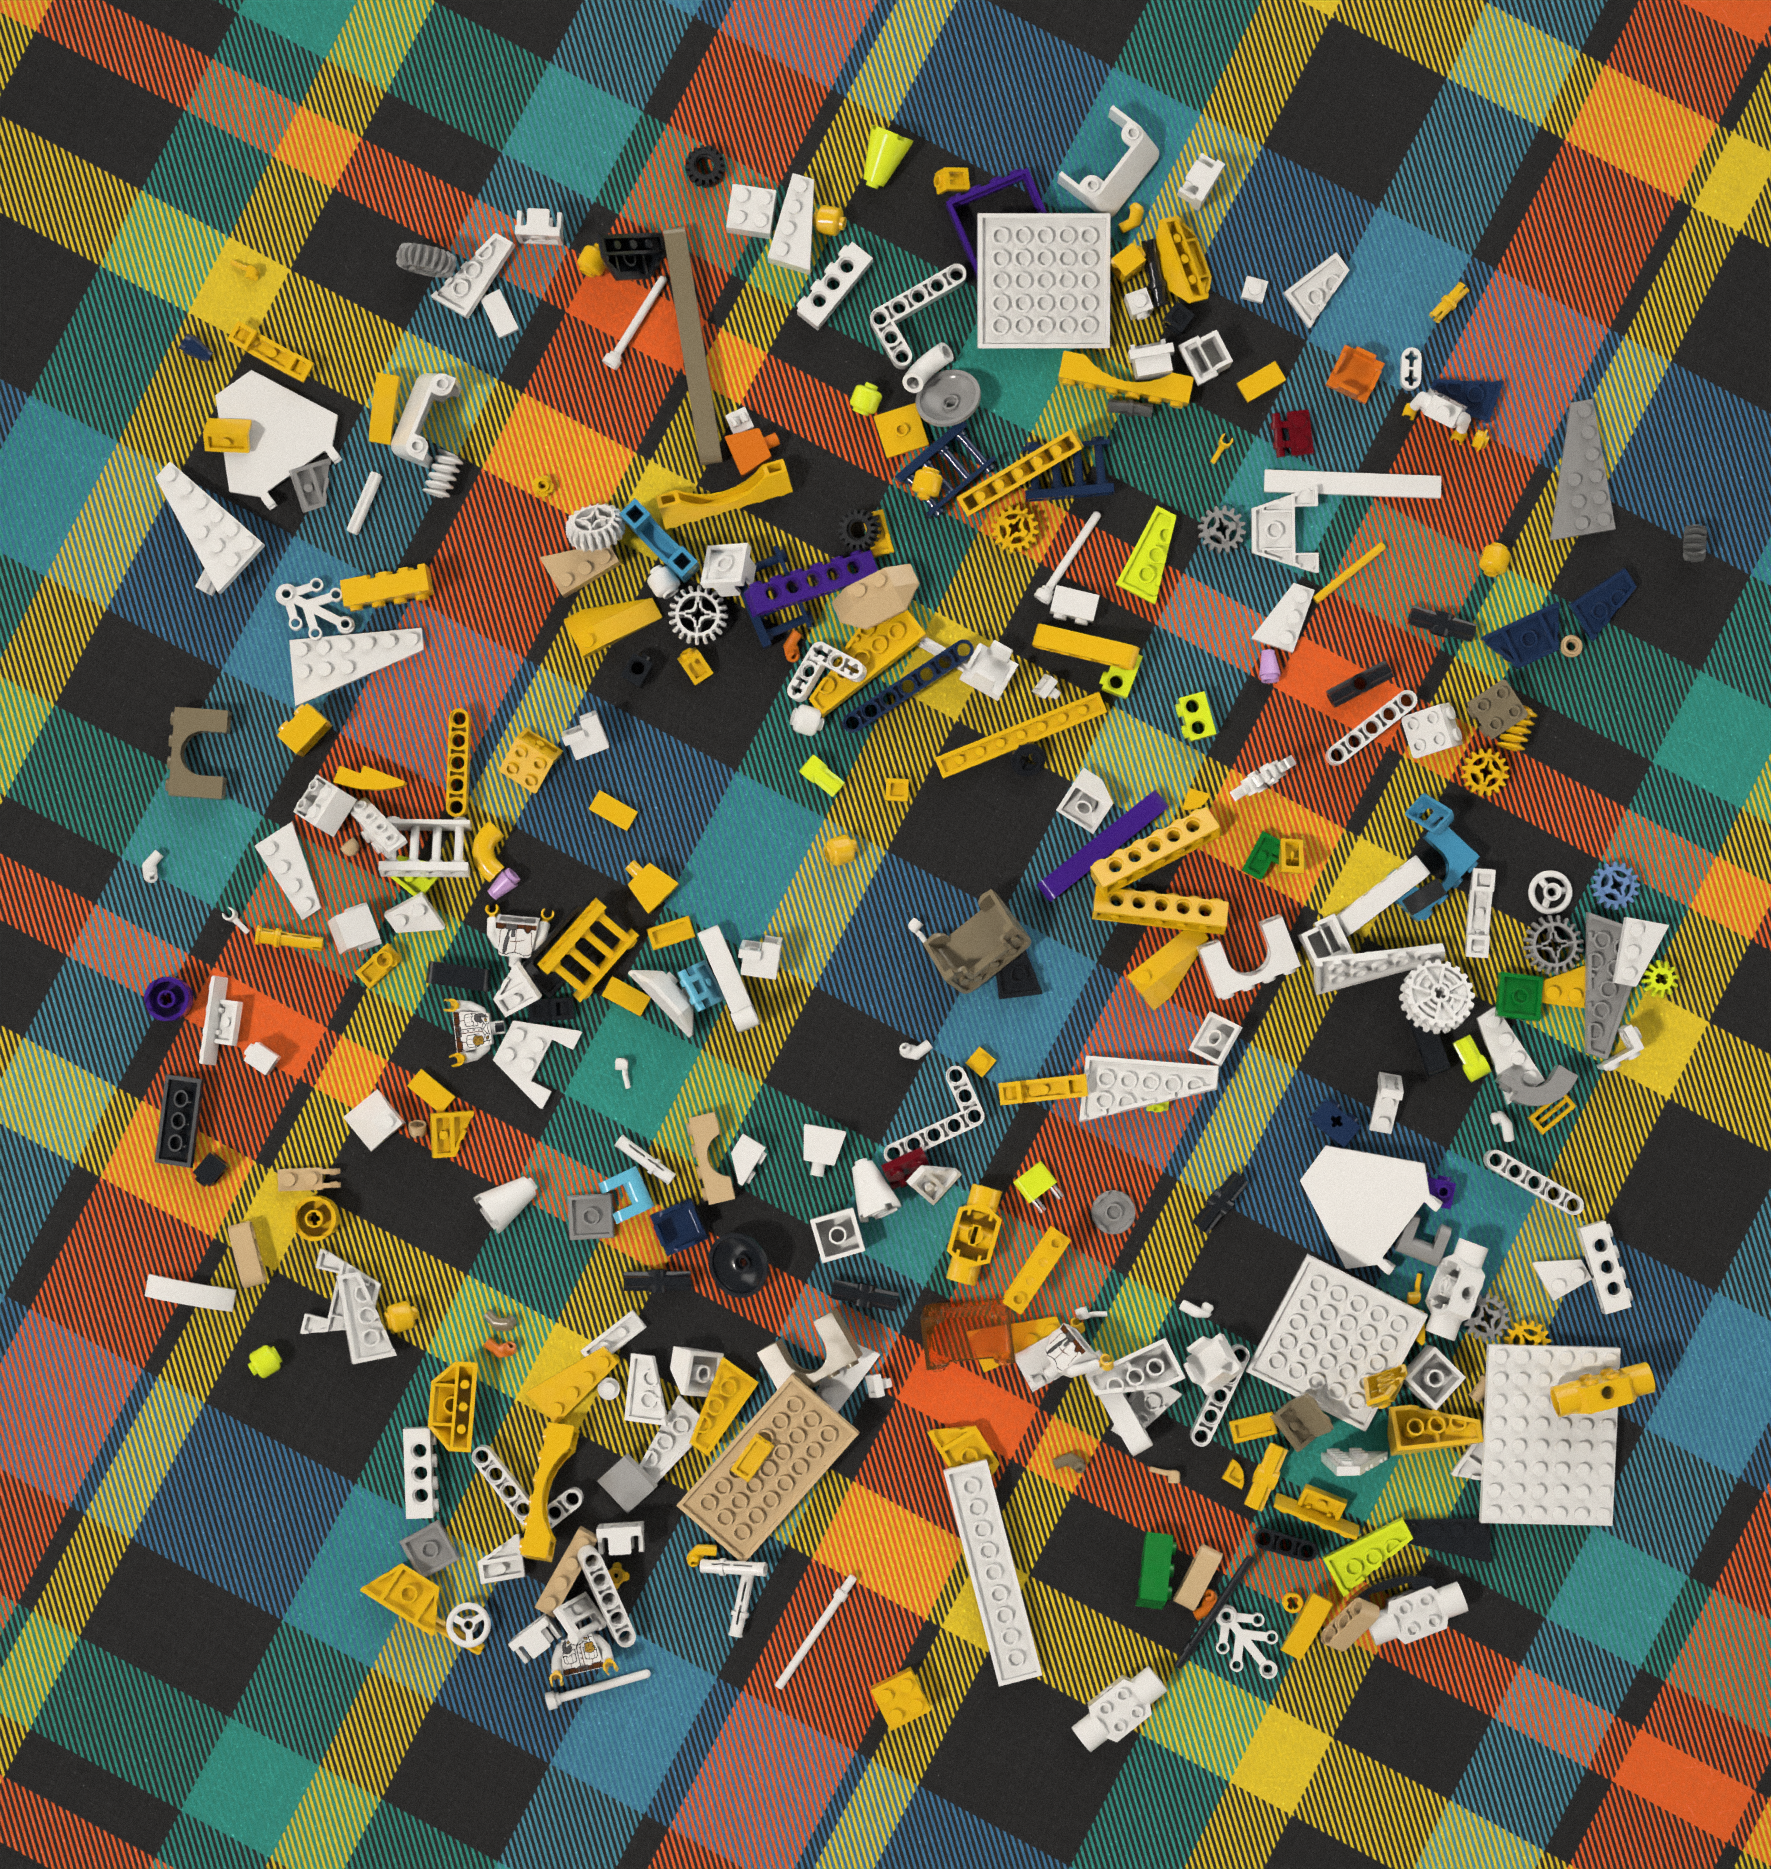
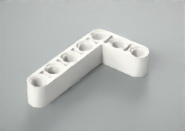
M953 264L872 311L870 315L871 327L896 368L907 369L912 363V353L895 324L963 286L966 281V269L962 265ZM958 271L963 277L956 281L950 275L952 272ZM939 282L943 285V289L939 292L934 291L931 288L932 284ZM920 293L924 296V300L917 303L912 299V296ZM901 304L905 307V311L898 314L894 312L893 307ZM882 315L886 318V322L879 325L874 322V318ZM889 334H894L897 337V341L889 344L885 341V337ZM900 353H905L908 356V360L900 363L896 360V356Z
M718 924L697 933L732 1013L731 1017L738 1033L760 1025L758 1016Z
M951 1066L946 1071V1080L961 1111L887 1145L884 1149L886 1161H892L887 1156V1151L891 1147L898 1148L900 1156L913 1151L907 1146L908 1140L911 1138L919 1139L920 1147L924 1151L983 1122L985 1116L983 1109L963 1068ZM953 1069H958L962 1073V1078L958 1082H953L949 1078V1073ZM967 1089L970 1091L971 1099L968 1102L960 1101L959 1093L961 1090ZM971 1110H978L981 1115L980 1120L975 1123L971 1122L968 1119V1113ZM951 1119H957L961 1124L960 1129L956 1132L948 1129V1122ZM936 1128L940 1131V1138L937 1141L929 1140L927 1135L930 1129Z
M478 1446L472 1453L473 1463L524 1527L525 1517L529 1516V1513H521L518 1506L520 1503L529 1505L530 1496L490 1446ZM479 1450H484L488 1453L487 1461H480L478 1459L477 1453ZM492 1468H499L502 1471L500 1479L492 1477ZM505 1486H513L516 1489V1494L508 1496L505 1493ZM571 1487L547 1505L551 1529L581 1505L584 1495L579 1488ZM569 1493H576L579 1497L578 1503H570L567 1500V1495ZM558 1507L561 1510V1516L558 1518L552 1517L550 1508Z

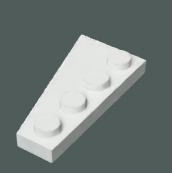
M497 233L493 234L475 252L476 255L469 262L466 261L460 267L461 270L453 277H449L444 282L445 285L438 292L435 291L431 297L469 319L515 248V244Z

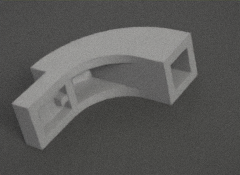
M1556 1065L1546 1081L1537 1087L1525 1086L1504 1073L1498 1074L1494 1082L1500 1084L1498 1088L1508 1094L1513 1092L1509 1101L1532 1107L1547 1105L1562 1098L1573 1087L1578 1075L1561 1065Z

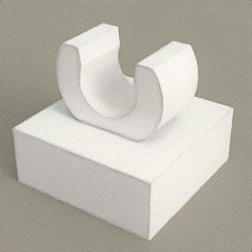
M745 407L725 415L733 434L754 428Z
M1047 674L1043 675L1032 690L1035 695L1043 699L1049 696L1056 700L1061 694L1055 688L1058 681Z
M881 1374L865 1376L869 1398L885 1396L884 1389L893 1387L891 1378L882 1379Z

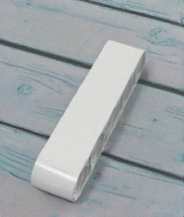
M1404 690L1331 746L1325 754L1327 763L1332 766L1344 763L1413 709L1417 704L1416 694L1413 691ZM1403 695L1410 697L1411 705L1409 707L1402 705L1401 697ZM1385 709L1393 711L1394 718L1392 720L1384 718L1383 712ZM1371 722L1376 725L1377 730L1375 734L1367 732V723ZM1350 736L1358 738V747L1354 748L1349 745L1348 739ZM1332 750H1339L1341 752L1342 758L1340 761L1332 759Z
M1416 855L1336 915L1346 937L1354 933L1430 874L1429 870Z
M1489 1150L1484 1154L1483 1162L1485 1166L1564 1213L1577 1215L1582 1212L1584 1208L1583 1200L1571 1191L1502 1151ZM1496 1153L1500 1157V1162L1498 1165L1493 1166L1490 1163V1157ZM1512 1165H1517L1519 1168V1174L1516 1177H1512L1509 1174V1169ZM1532 1176L1538 1178L1539 1183L1535 1188H1531L1528 1184ZM1555 1187L1558 1195L1555 1199L1551 1200L1548 1197V1190ZM1573 1198L1577 1202V1207L1575 1210L1570 1211L1567 1208V1202Z
M1235 1344L1231 1346L1233 1352L1237 1349H1242L1245 1353L1244 1358L1239 1361L1245 1370L1250 1358L1249 1351L1243 1345ZM1243 1372L1220 1388L1226 1394L1222 1401H1216L1214 1393L1211 1396L1207 1395L1190 1431V1438L1195 1445L1203 1447L1210 1443ZM1208 1410L1216 1412V1417L1212 1421H1206L1204 1418ZM1198 1430L1206 1431L1205 1440L1197 1441L1195 1433Z
M1100 1349L1095 1352L1098 1356V1361L1101 1355H1103ZM1125 1393L1099 1395L1133 1456L1153 1446L1147 1431Z
M585 1545L580 1548L577 1556L611 1635L619 1646L630 1647L636 1640V1634L613 1581L598 1551L591 1545ZM593 1554L594 1558L586 1562V1558ZM603 1574L600 1580L594 1581L596 1575ZM606 1593H611L608 1599L602 1600ZM619 1612L616 1618L611 1619L612 1614ZM623 1631H628L626 1636L619 1638Z

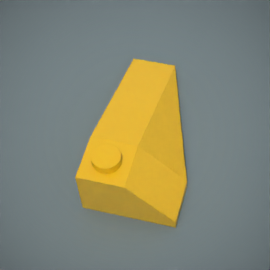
M1183 930L1129 973L1126 978L1154 1011L1175 992L1199 954L1196 946L1206 943L1209 938L1204 932Z
M1406 1364L1363 1378L1368 1407L1383 1409L1395 1401L1408 1374Z
M1415 1405L1389 1408L1387 1436L1391 1456L1484 1442L1480 1420L1456 1414H1446L1438 1410L1419 1408V1406Z

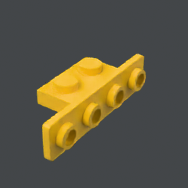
M1307 1483L1298 1500L1276 1493L1274 1508L1280 1512L1289 1513L1302 1521H1309L1319 1525L1322 1529L1339 1533L1345 1538L1354 1540L1358 1538L1359 1525L1340 1518L1347 1505V1499Z

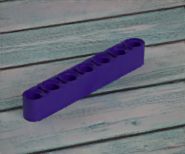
M1154 790L1036 886L1051 902L1089 872L1090 866L1099 859H1105L1169 806L1159 793Z

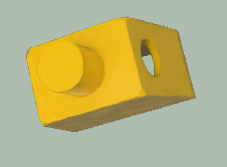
M633 860L625 868L633 877L628 886L648 914H651L679 886L674 879L651 863L642 868Z

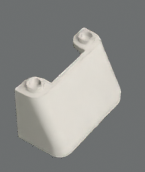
M425 373L417 378L391 442V449L396 456L430 469L433 458L427 453V441L419 435L433 400L444 404L445 400L449 397H459L462 387L456 378L442 373Z

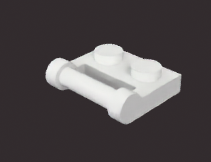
M587 1592L558 1606L553 1611L568 1633V1640L572 1644H577L588 1634L596 1630L600 1631L606 1627L604 1617ZM588 1617L592 1619V1623L581 1629H578L575 1625Z

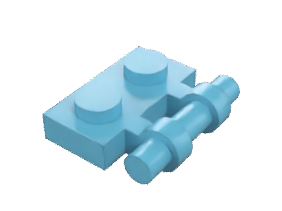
M706 959L687 968V971L684 969L678 972L681 979L680 984L682 988L685 987L691 998L689 1001L691 1005L695 1006L697 1012L706 1009L703 1002L708 1008L725 1000Z

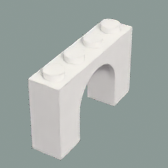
M1277 914L1258 922L1267 945V955L1263 964L1254 971L1238 972L1232 969L1218 939L1196 946L1214 995L1218 999L1222 998V1000L1231 998L1235 995L1234 992L1239 990L1243 992L1255 988L1254 984L1262 981L1263 983H1269L1276 979L1275 976L1282 973L1289 975L1294 973L1297 967L1301 966L1281 915Z

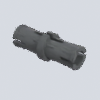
M1108 399V413L1126 414V417L1134 415L1151 418L1152 403L1134 402L1133 399H1128V401Z

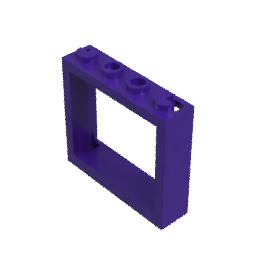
M1022 168L1014 169L1009 172V176L1004 178L997 176L991 179L989 184L981 186V184L973 186L969 189L968 193L963 195L961 193L954 194L953 197L948 198L949 201H946L947 211L976 279L977 259L956 209L1023 181L1036 212L1047 213L1028 168L1023 170Z

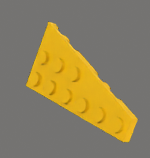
M908 609L868 630L858 628L845 646L843 653L858 660L866 667V677L860 682H853L831 670L810 696V702L816 709L820 710L821 716L824 718L928 635ZM837 658L833 663V666H841V664L843 663V658ZM848 666L847 669H849L851 672L856 674L859 673L858 669H854L851 666Z

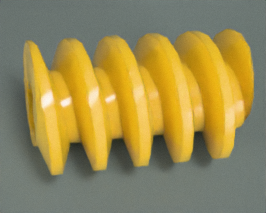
M1523 705L1528 713L1527 717L1505 731L1507 734H1501L1500 739L1504 742H1498L1497 745L1510 751L1525 750L1520 743L1528 742V739L1523 735L1531 734V731L1526 727L1527 725H1534L1535 723L1530 720V717H1537L1538 715L1531 708Z

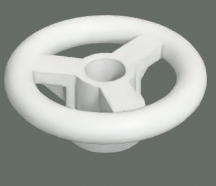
M1553 870L1543 871L1537 874L1529 885V900L1533 907L1541 913L1550 915L1560 913L1571 902V883L1560 872ZM1544 878H1557L1565 887H1560L1556 883L1548 884ZM1538 883L1543 888L1544 900L1542 904L1535 897V888ZM1549 888L1554 890L1553 896L1548 895ZM1561 894H1566L1564 901L1559 906L1548 908L1551 901L1559 899Z
M467 1602L459 1604L449 1613L446 1629L450 1639L455 1644L471 1648L480 1645L486 1640L490 1633L491 1620L487 1611L482 1606ZM466 1609H472L479 1613L475 1617L472 1615L465 1616L464 1618L457 1616L459 1612ZM484 1620L482 1634L473 1640V1633L478 1629L479 1622ZM466 1621H471L473 1623V1627L471 1629H467L465 1627ZM453 1622L459 1624L462 1631L466 1633V1641L460 1639L455 1634Z

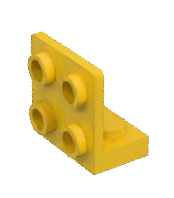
M525 728L515 738L499 771L531 792L537 793L551 766L560 758L563 750L530 729Z

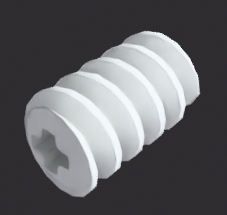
M438 449L442 456H435V460L439 464H432L431 466L436 472H429L428 474L433 480L425 481V484L430 489L424 488L422 490L439 498H450L446 489L454 488L449 484V481L457 480L452 473H459L460 470L455 465H463V462L455 454Z

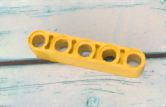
M1037 624L1032 646L1038 649L1127 670H1134L1140 651L1139 647L1044 624Z
M460 708L453 710L449 716L446 810L453 817H464L468 812L471 716L464 709ZM461 713L465 714V722L462 725H457L455 717ZM460 735L464 736V745L456 747L454 739ZM456 758H463L464 766L461 769H455L453 766ZM456 780L463 781L464 786L460 791L453 790L452 785ZM455 802H461L463 805L462 811L457 814L453 813L452 805Z

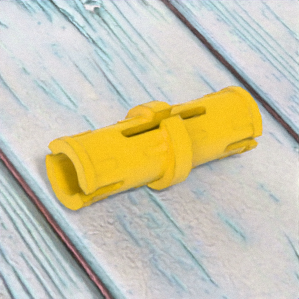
M1458 282L1448 295H1444L1441 298V302L1429 313L1431 318L1435 317L1433 321L1440 323L1451 310H1455L1457 303L1469 292L1467 287L1462 289L1465 286L1463 283Z

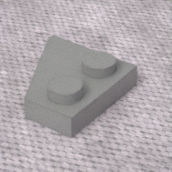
M330 458L289 470L303 513L326 506V489L329 483L328 472L329 465H331Z

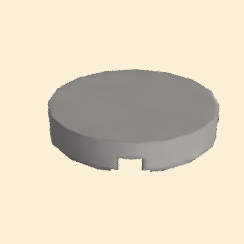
M1117 1190L1105 1191L1098 1195L1091 1209L1092 1220L1096 1227L1108 1234H1120L1128 1230L1133 1224L1136 1214L1135 1205L1131 1198Z

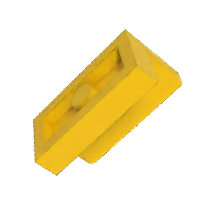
M208 418L203 431L205 451L249 453L251 449L249 438L252 425L251 420Z

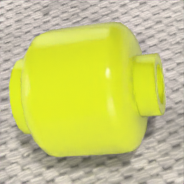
M868 382L865 383V386L857 385L850 399V404L853 406L852 410L865 416L876 413L882 399L881 393L877 391L878 386Z
M264 1345L249 1355L251 1362L247 1365L254 1376L259 1374L261 1378H267L280 1369V1363L283 1361L274 1346L270 1348L268 1345Z

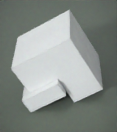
M1217 330L1201 337V339L1199 336H1196L1178 345L1198 386L1217 377L1218 373L1230 368L1233 362Z
M1161 339L1160 342L1152 344L1130 345L1128 359L1129 363H1132L1135 382L1159 379L1172 373L1173 368L1170 356L1174 353L1173 342L1166 344L1165 339Z
M596 710L579 716L580 725L562 731L563 742L565 746L570 745L576 760L609 748L608 739Z
M366 902L344 910V913L336 915L328 921L340 955L357 948L361 952L382 944Z
M1335 914L1313 923L1314 928L1297 935L1312 967H1314L1313 959L1353 954Z
M765 935L764 942L742 940L738 958H743L740 975L776 980L783 938Z

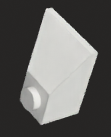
M1083 767L1056 811L1094 834L1113 805V802L1103 780Z
M378 1089L343 1117L371 1152L406 1124Z
M674 1346L670 1370L681 1395L707 1397L724 1353Z

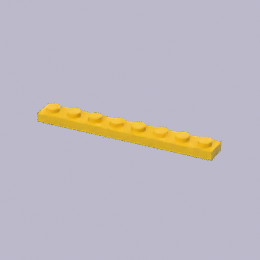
M1096 692L936 757L935 761L944 779L1016 750L1019 745H1025L1027 742L1031 744L1105 714L1107 710L1100 693Z

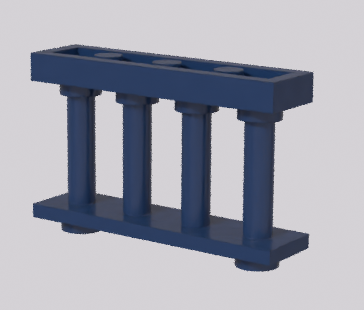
M965 421L950 428L895 475V480L900 486L906 483V485L909 484L912 487L915 472L923 468V466L936 469L932 464V459L939 454L940 456L943 455L964 481L955 489L943 477L941 488L947 496L939 503L932 497H930L929 501L923 500L930 508L926 514L929 519L933 516L935 518L939 517L946 510L944 508L945 505L983 473L987 475L996 467L994 463H996L997 458L992 456L987 460L966 436L967 432L965 430H967L968 425ZM954 440L960 441L980 464L981 467L973 474H970L949 450V444Z
M1104 436L1092 437L1091 441H1081L1084 445L1082 449L1094 448L1097 475L1095 485H1086V482H1084L1081 450L1072 454L1075 483H1073L1072 487H1064V484H1062L1059 462L1051 467L1053 479L1051 488L1042 489L1039 483V475L1030 479L1031 487L1024 493L1025 503L1113 495L1114 483H1108V480H1106L1103 447H1109L1110 439H1104ZM1038 442L1025 443V446L1021 447V454H1030L1043 445H1038Z
M777 545L773 547L776 555L755 563V573L780 563L784 572L782 577L790 575L785 562H788L784 549L779 550ZM746 584L738 586L763 649L772 646L770 641L774 639L773 637L805 623L808 630L813 629L811 623L815 622L810 610L805 611L802 603L797 604L802 614L801 616L771 629L769 627L764 628L762 620L777 611L752 618L744 595L748 588ZM789 584L792 593H795L794 586Z

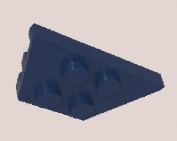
M1556 602L1480 637V640L1514 668L1519 669L1559 650L1558 614L1560 604Z

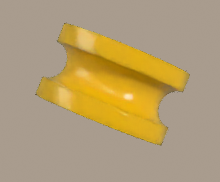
M1288 1592L1282 1598V1605L1287 1612L1297 1613L1301 1610L1303 1601L1296 1592ZM1291 1597L1293 1599V1597H1296L1298 1605L1295 1608L1293 1606L1291 1608L1287 1607L1289 1604L1288 1598Z

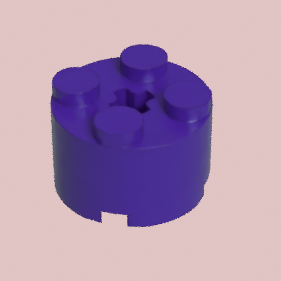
M161 977L149 984L144 994V1002L149 1014L160 1021H178L190 1012L193 1005V991L186 982L179 978ZM166 995H171L172 1003L167 1004Z

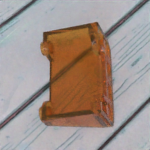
M1005 1298L934 1303L924 1306L920 1322L926 1370L941 1372L949 1366L950 1362L994 1358V1362L998 1363L999 1366H1009L1012 1363H1016L1012 1309L1002 1303Z

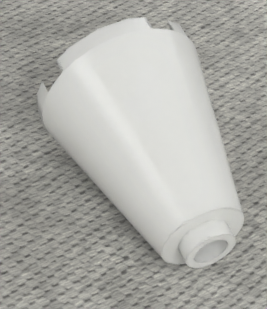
M863 1158L855 1162L852 1173L858 1218L861 1223L869 1222L868 1217H875V1220L897 1211V1207H902L900 1201L872 1160L868 1161L867 1158Z
M523 1176L478 1194L474 1197V1201L476 1204L480 1203L482 1206L480 1209L481 1213L490 1226L496 1229V1232L499 1234L537 1195L535 1190L538 1187L531 1177L527 1179Z

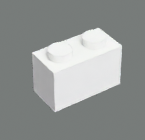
M1056 585L1049 613L1054 614L1053 618L1066 621V618L1075 619L1076 624L1087 626L1088 623H1093L1100 595Z

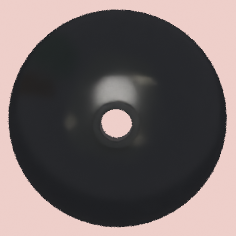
M740 1232L727 1233L719 1237L710 1249L708 1256L710 1274L716 1285L726 1294L737 1298H747L758 1293L766 1284L769 1274L767 1256L761 1245L749 1235Z

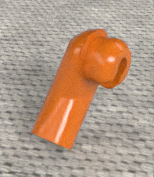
M793 629L783 645L785 656L792 663L799 660L800 652L797 643L803 636L796 629Z
M490 1337L483 1345L498 1358L512 1356L516 1353L517 1349L513 1341L498 1344Z
M1211 1589L1204 1592L1202 1605L1192 1611L1197 1621L1206 1617L1217 1601V1594Z

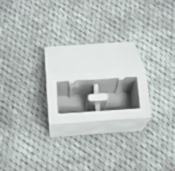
M316 774L309 783L302 798L297 802L293 812L334 837L357 799Z

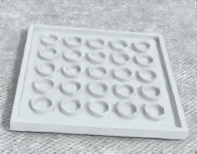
M1110 213L977 214V349L1110 348Z
M1307 1254L1251 1358L1246 1372L1295 1397L1308 1393L1315 1398L1321 1410L1366 1432L1378 1407L1373 1409L1367 1406L1363 1378L1402 1365L1428 1315Z

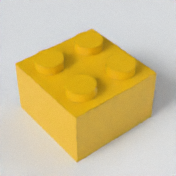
M308 703L305 706L303 704L300 705L293 713L295 717L290 722L285 721L278 730L280 732L277 734L292 751L301 757H304L333 726L317 709Z
M911 1666L871 1686V1692L891 1731L931 1711V1706Z

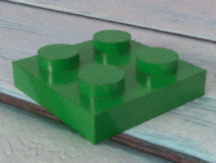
M1499 972L1495 1017L1539 1022L1541 1018L1544 977Z

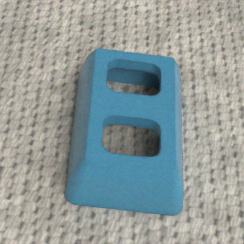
M1425 793L1421 794L1405 812V816L1435 835H1440L1454 820V814L1451 809ZM1427 809L1433 810V813L1427 820L1420 819ZM1440 817H1444L1436 827H1433Z

